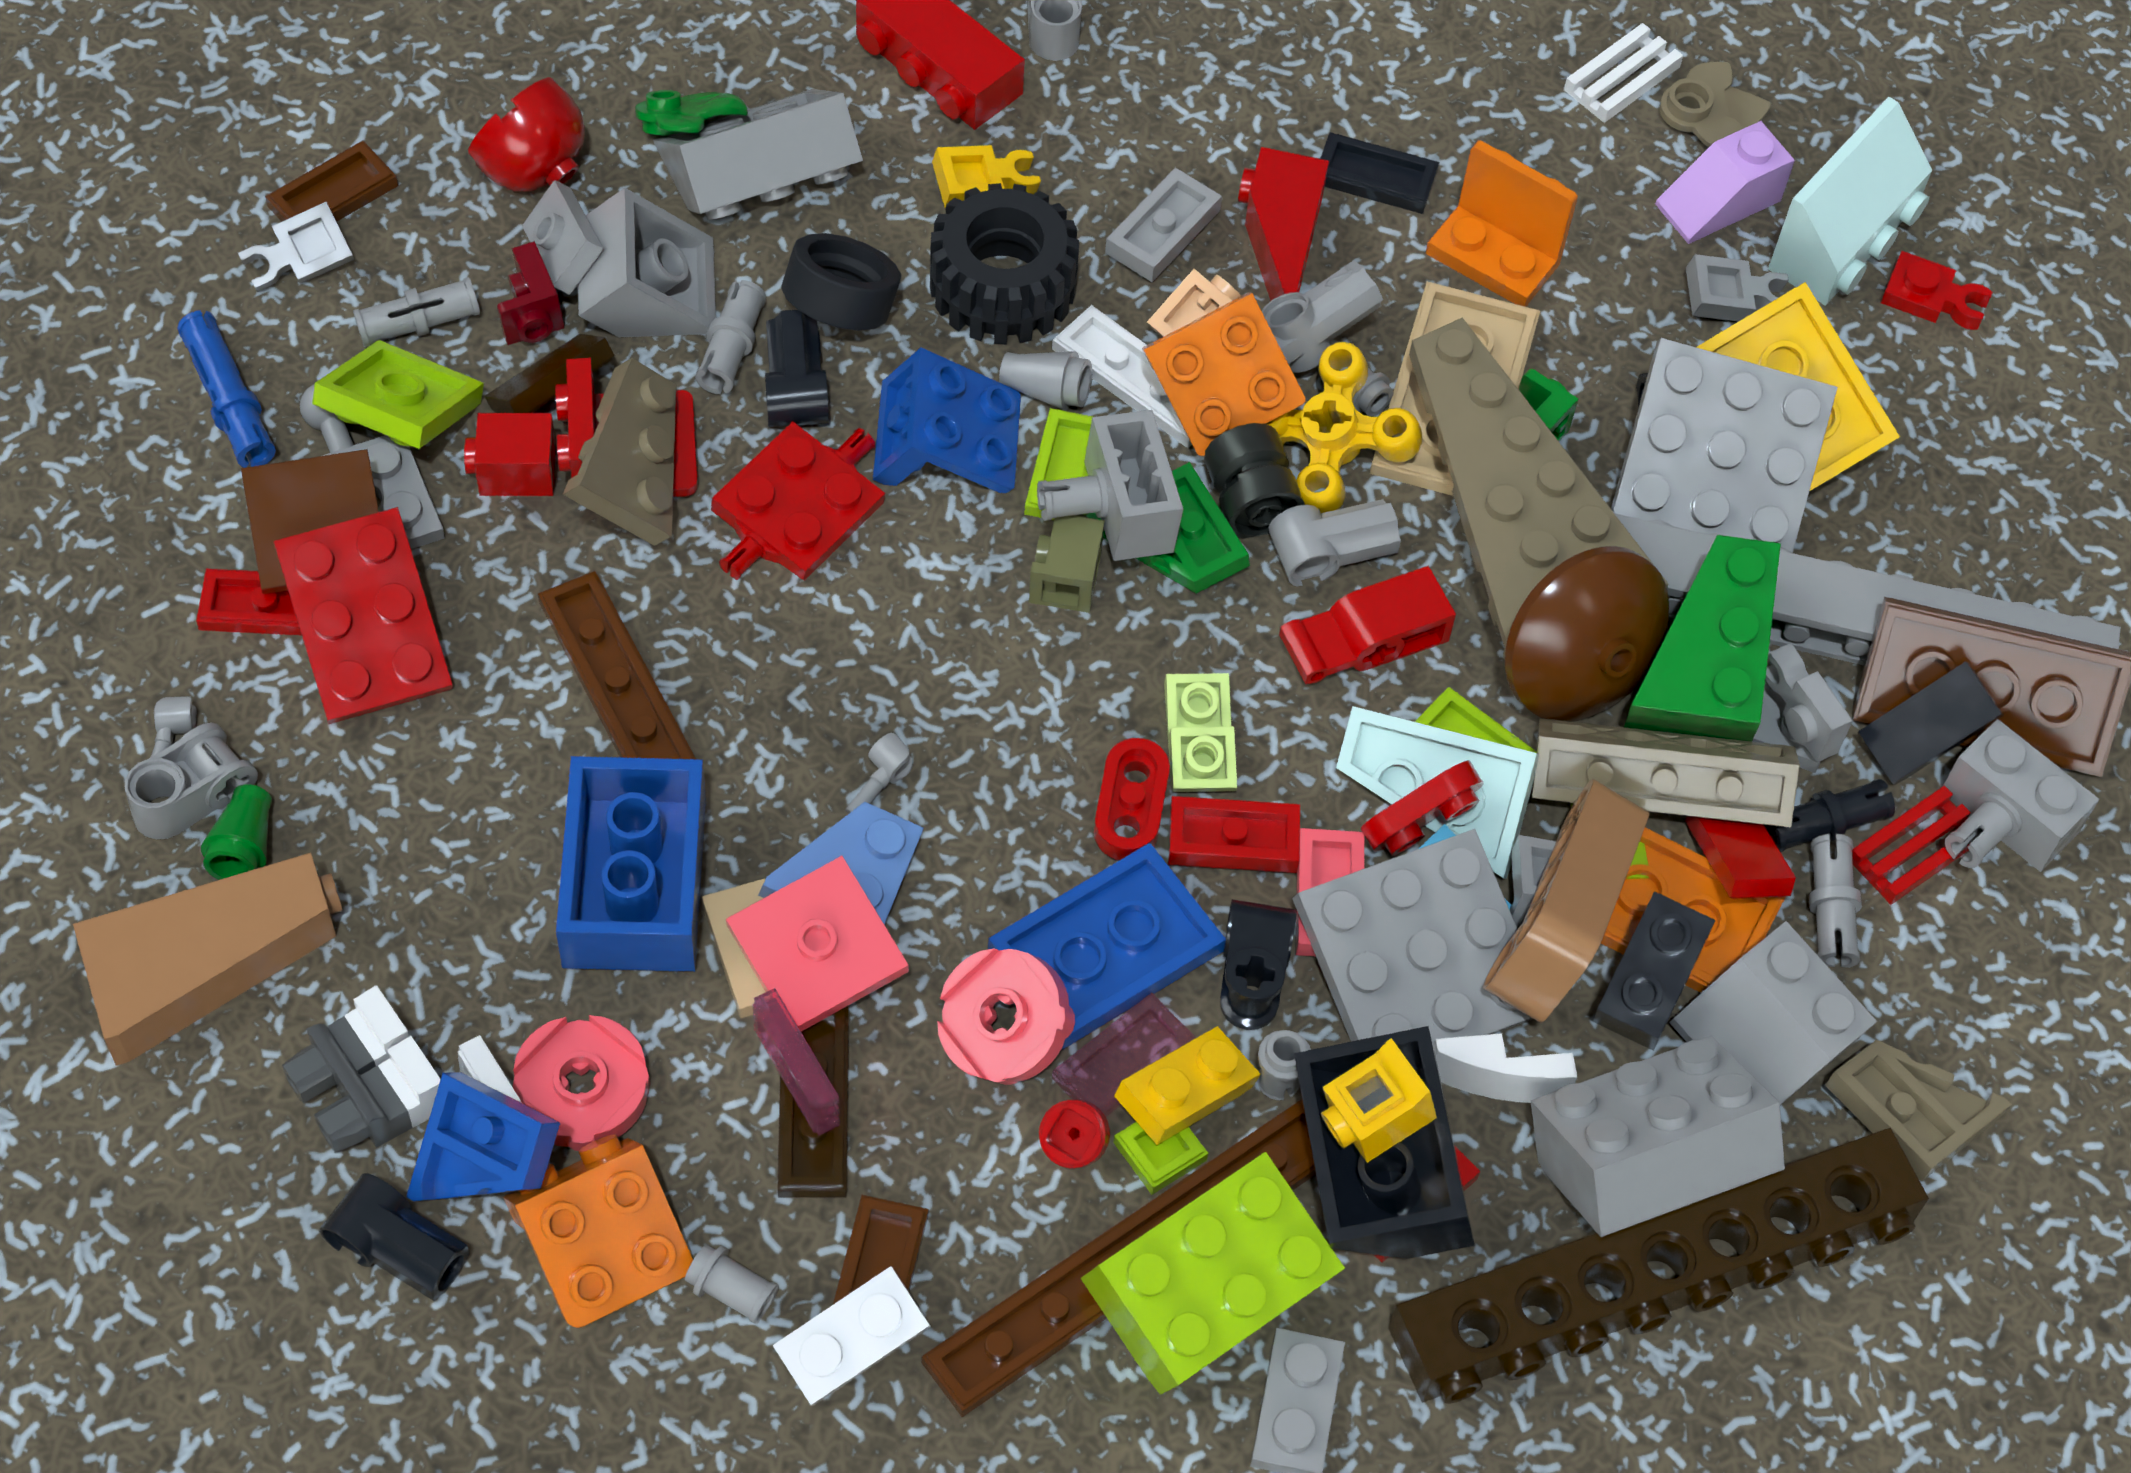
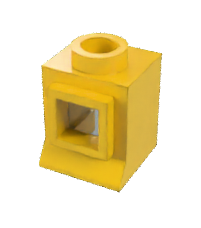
M1392 1038L1374 1055L1322 1087L1329 1108L1321 1112V1115L1328 1129L1343 1149L1353 1143L1367 1163L1437 1119L1430 1090Z

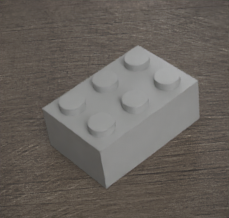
M1712 1036L1701 1040L1685 1042L1676 1049L1642 1061L1624 1064L1617 1070L1581 1083L1565 1085L1553 1093L1531 1100L1537 1158L1543 1172L1600 1237L1785 1169L1780 1102Z

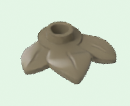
M1707 62L1691 68L1686 78L1676 81L1663 93L1659 104V111L1668 125L1680 131L1693 132L1703 144L1710 147L1715 141L1762 121L1768 114L1771 103L1751 93L1732 87V69L1728 62Z

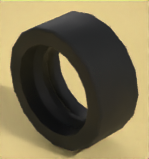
M828 233L808 234L797 239L794 244L781 289L786 300L798 311L816 321L842 329L870 330L876 329L887 322L902 275L897 265L889 257L864 242Z

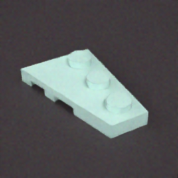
M1352 706L1336 768L1390 804H1393L1445 770L1470 760L1484 782L1483 786L1475 792L1480 800L1479 803L1455 819L1446 821L1441 814L1425 826L1437 832L1445 824L1455 835L1475 829L1493 872L1507 879L1512 864L1511 851L1520 834L1534 782L1539 754Z

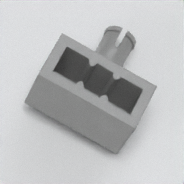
M1153 410L1092 417L1084 460L1088 476L1048 482L1046 480L1038 481L1037 499L1039 510H1042V519L1046 521L1057 517L1095 512L1098 518L1105 521L1104 530L1114 561L1174 553L1183 506Z
M1997 719L1958 757L1944 783L1953 793L1951 801L1957 806L1963 804L1971 812L1970 817L1955 832L1950 833L1945 838V847L1950 856L1955 859L1970 844L1968 846L1970 851L1961 859L1959 864L1968 868H1975L2002 841L2041 872L2079 834L2100 799Z

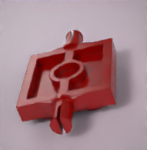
M792 421L712 497L711 511L733 527L741 540L724 558L720 559L719 565L725 573L730 571V576L738 580L754 562L762 557L765 560L783 565L805 581L884 503L886 493L860 474L855 467L870 450L875 448L876 445L872 436L867 433L864 437L865 430L857 428L841 446L833 449L820 443Z

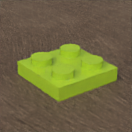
M378 340L315 382L312 405L334 413L338 419L346 423L360 424L387 435L390 440L399 445L413 446L420 449L481 404L484 383Z

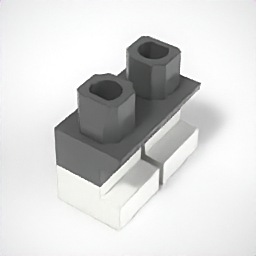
M377 985L353 999L356 1009L329 1026L316 1024L307 1028L311 1045L298 1052L282 1065L288 1083L302 1103L309 1101L334 1085L343 1097L314 1114L322 1135L334 1153L353 1146L368 1137L377 1148L428 1120L441 1080L412 1036H409L408 1030Z

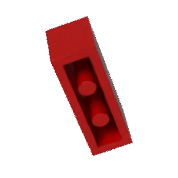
M856 0V35L862 47L872 55L881 54L896 66L900 77L912 87L919 85L936 99L939 108L949 118H960L976 130L1023 95L1025 59L951 0Z

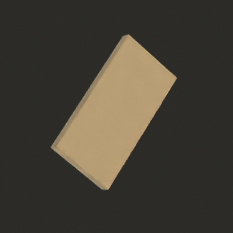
M1427 281L1388 408H1402L1408 410L1416 417L1422 431V445L1419 452L1412 459L1398 463L1386 460L1378 451H1375L1370 474L1453 496L1454 484L1448 465H1443L1438 449L1439 436L1432 414L1427 413L1409 356L1412 340L1463 317L1519 390L1540 310ZM1397 433L1392 437L1401 436L1403 433Z

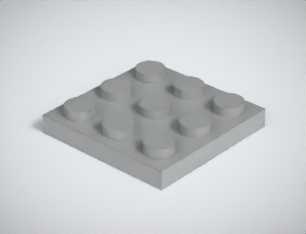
M1660 338L1655 346L1611 510L1616 514L1642 520H1660L1674 527L1705 534L1716 533L1731 537L1781 543L1780 548L1787 549L1793 553L1838 387Z
M1475 829L1304 890L1292 898L1351 1042L1429 1026L1434 1046L1435 1040L1439 1038L1495 1034L1533 1019L1483 989L1485 979L1495 960L1518 929Z

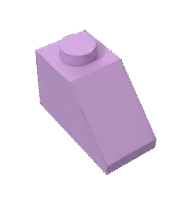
M1759 121L1715 141L1656 200L1655 205L1684 240L1690 244L1780 202L1795 160L1763 122Z

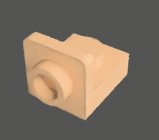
M1193 269L1147 323L1161 337H1164L1237 299L1241 295L1219 275L1216 274L1211 281H1208L1197 270Z

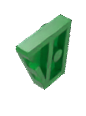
M1188 462L1172 471L1183 506L1174 553L1139 557L1136 559L1197 594L1249 567L1250 561L1248 552L1195 469ZM1095 512L1086 515L1088 518L1101 520ZM1104 530L1103 538L1107 540V537H1106V534H1105V530Z

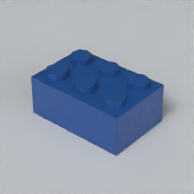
M571 756L556 936L562 968L695 972L706 808L703 760Z

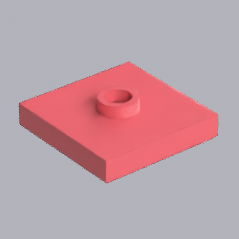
M843 856L836 858L726 918L729 931L792 1037L909 972L907 961Z

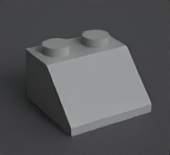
M623 188L588 213L586 217L601 243L603 251L578 284L579 316L617 337L707 334L710 323L716 318L713 237L627 188Z
M1785 921L1735 962L1669 1023L1686 1042L1712 1036L1781 1105L1849 1048L1877 1021L1790 924Z

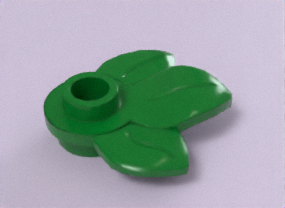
M658 90L647 93L646 101L640 102L635 106L636 118L642 120V130L653 135H672L682 132L698 133L703 129L704 120L718 115H748L747 106L742 99L733 94L719 92L697 93L681 97L678 91Z

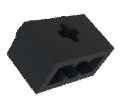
M1654 891L1600 1002L1594 1023L1654 1051L1710 935L1715 920Z

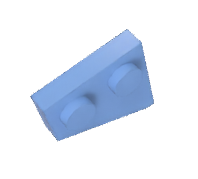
M863 802L767 876L758 896L765 898L836 858L843 856L877 914L885 924L924 828L867 802Z

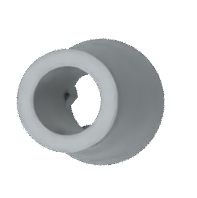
M1076 351L1030 354L1007 352L1001 363L999 382L1025 395L1067 411L1070 405L1083 407L1086 403L1092 381V364L1088 359L1079 358Z

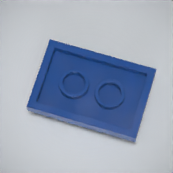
M1148 843L988 938V949H1013L1032 954L1047 962L1060 976L1068 993L1069 1006L1075 1014V1025L1072 1033L1064 1041L1063 1050L1224 952L1226 938L1152 844Z

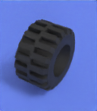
M1001 183L988 184L987 191L980 192L977 187L965 191L963 201L953 198L946 204V214H938L934 222V232L931 233L930 293L931 297H935V308L939 314L944 316L949 313V325L959 332L967 325L970 327L969 338L982 341L984 334L987 333L994 335V344L1007 345L1008 335H1017L1019 343L1032 341V330L1037 328L1044 336L1053 330L1054 318L1062 322L1068 315L1069 304H1073L1076 295L1079 240L1077 239V228L1074 220H1066L1067 210L1060 203L1050 205L1049 195L1039 190L1035 194L1026 192L1027 186L1014 184L1013 189H1002ZM994 256H1010L1020 259L1027 264L1017 268L1003 269L989 266L981 261Z

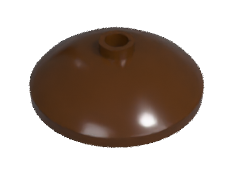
M1605 546L1576 554L1550 571L1535 586L1520 607L1507 639L1505 672L1510 689L1516 699L1533 714L1542 719L1573 722L1601 713L1631 693L1647 675L1666 635L1669 619V596L1665 581L1658 569L1650 561L1633 550L1617 546Z

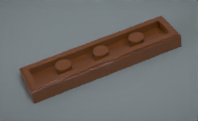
M596 571L538 593L539 604L619 757L696 759Z

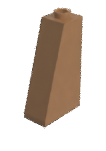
M308 853L74 923L76 938L103 1037L115 1065L130 1062L336 937L330 915L343 910L332 874L329 873L318 877L312 855Z

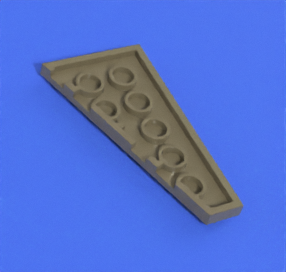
M1462 317L1412 340L1409 356L1427 413L1432 414L1439 436L1438 449L1443 465L1447 464L1454 484L1452 490L1476 571L1482 574L1489 596L1488 609L1493 625H1498L1505 647L1503 652L1505 660L1507 639L1520 607L1535 586L1562 562L1586 550L1605 546L1627 548L1640 554L1651 562V560ZM1663 577V579H1664V581H1665V584H1666V587L1668 588V585H1669V584H1668V582L1665 580V578Z

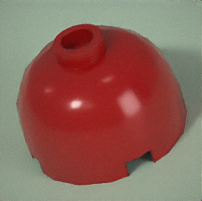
M547 77L533 83L512 98L511 101L516 107L502 119L495 113L477 133L468 148V154L475 160L477 167L497 185L512 191H535L547 183L551 185L554 180L565 184L579 169V165L574 159L581 151L584 142L585 125L581 110L563 87L559 86L552 77Z

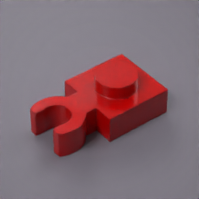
M1901 250L1881 304L1936 323L1942 311L1950 314L1951 318L1959 326L1970 330H1978L1984 313L1973 310L1966 304L1973 303L1986 308L1993 292L1980 284L1969 283L1961 286L1952 283L1957 270Z

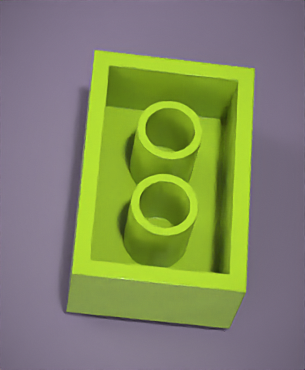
M1264 1152L1084 1275L1081 1280L1147 1379L1161 1395L1186 1381L1344 1270L1345 1267L1267 1152Z

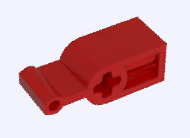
M1428 565L1353 591L1339 599L1329 611L1303 620H1291L1280 626L1279 636L1304 683L1313 684L1323 680L1328 675L1351 667L1358 671H1366L1449 642L1456 613Z

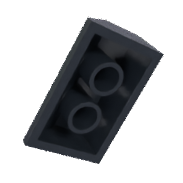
M1429 1026L1294 1053L1331 1249L1410 1259L1475 1246ZM1392 1038L1430 1090L1437 1119L1367 1163L1353 1143L1343 1149L1328 1129L1321 1115V1112L1329 1108L1322 1087L1374 1055ZM1384 1086L1357 1104L1365 1114L1392 1096Z

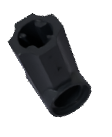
M798 310L781 311L777 317L766 321L769 373H765L768 427L788 426L792 421L797 425L829 424L826 370H821L820 365L821 348L817 321Z
M368 1173L360 1176L319 1230L322 1237L337 1251H340L344 1246L361 1258L357 1263L361 1266L370 1267L374 1263L433 1301L448 1290L462 1271L464 1263L470 1255L468 1245L412 1211L410 1203L402 1194L382 1179Z

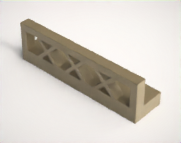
M1542 718L1539 720L1537 754H1539L1533 782L1532 798L1574 803L1588 782L1595 779L1651 812L1791 827L1800 767L1795 746Z

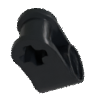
M1231 900L1226 930L1227 936L1223 957H1226L1220 995V1007L1225 1018L1234 1026L1244 1030H1258L1267 1026L1275 1018L1279 1008L1281 990L1285 981L1286 967H1288L1297 909ZM1247 986L1256 987L1258 990L1248 989Z

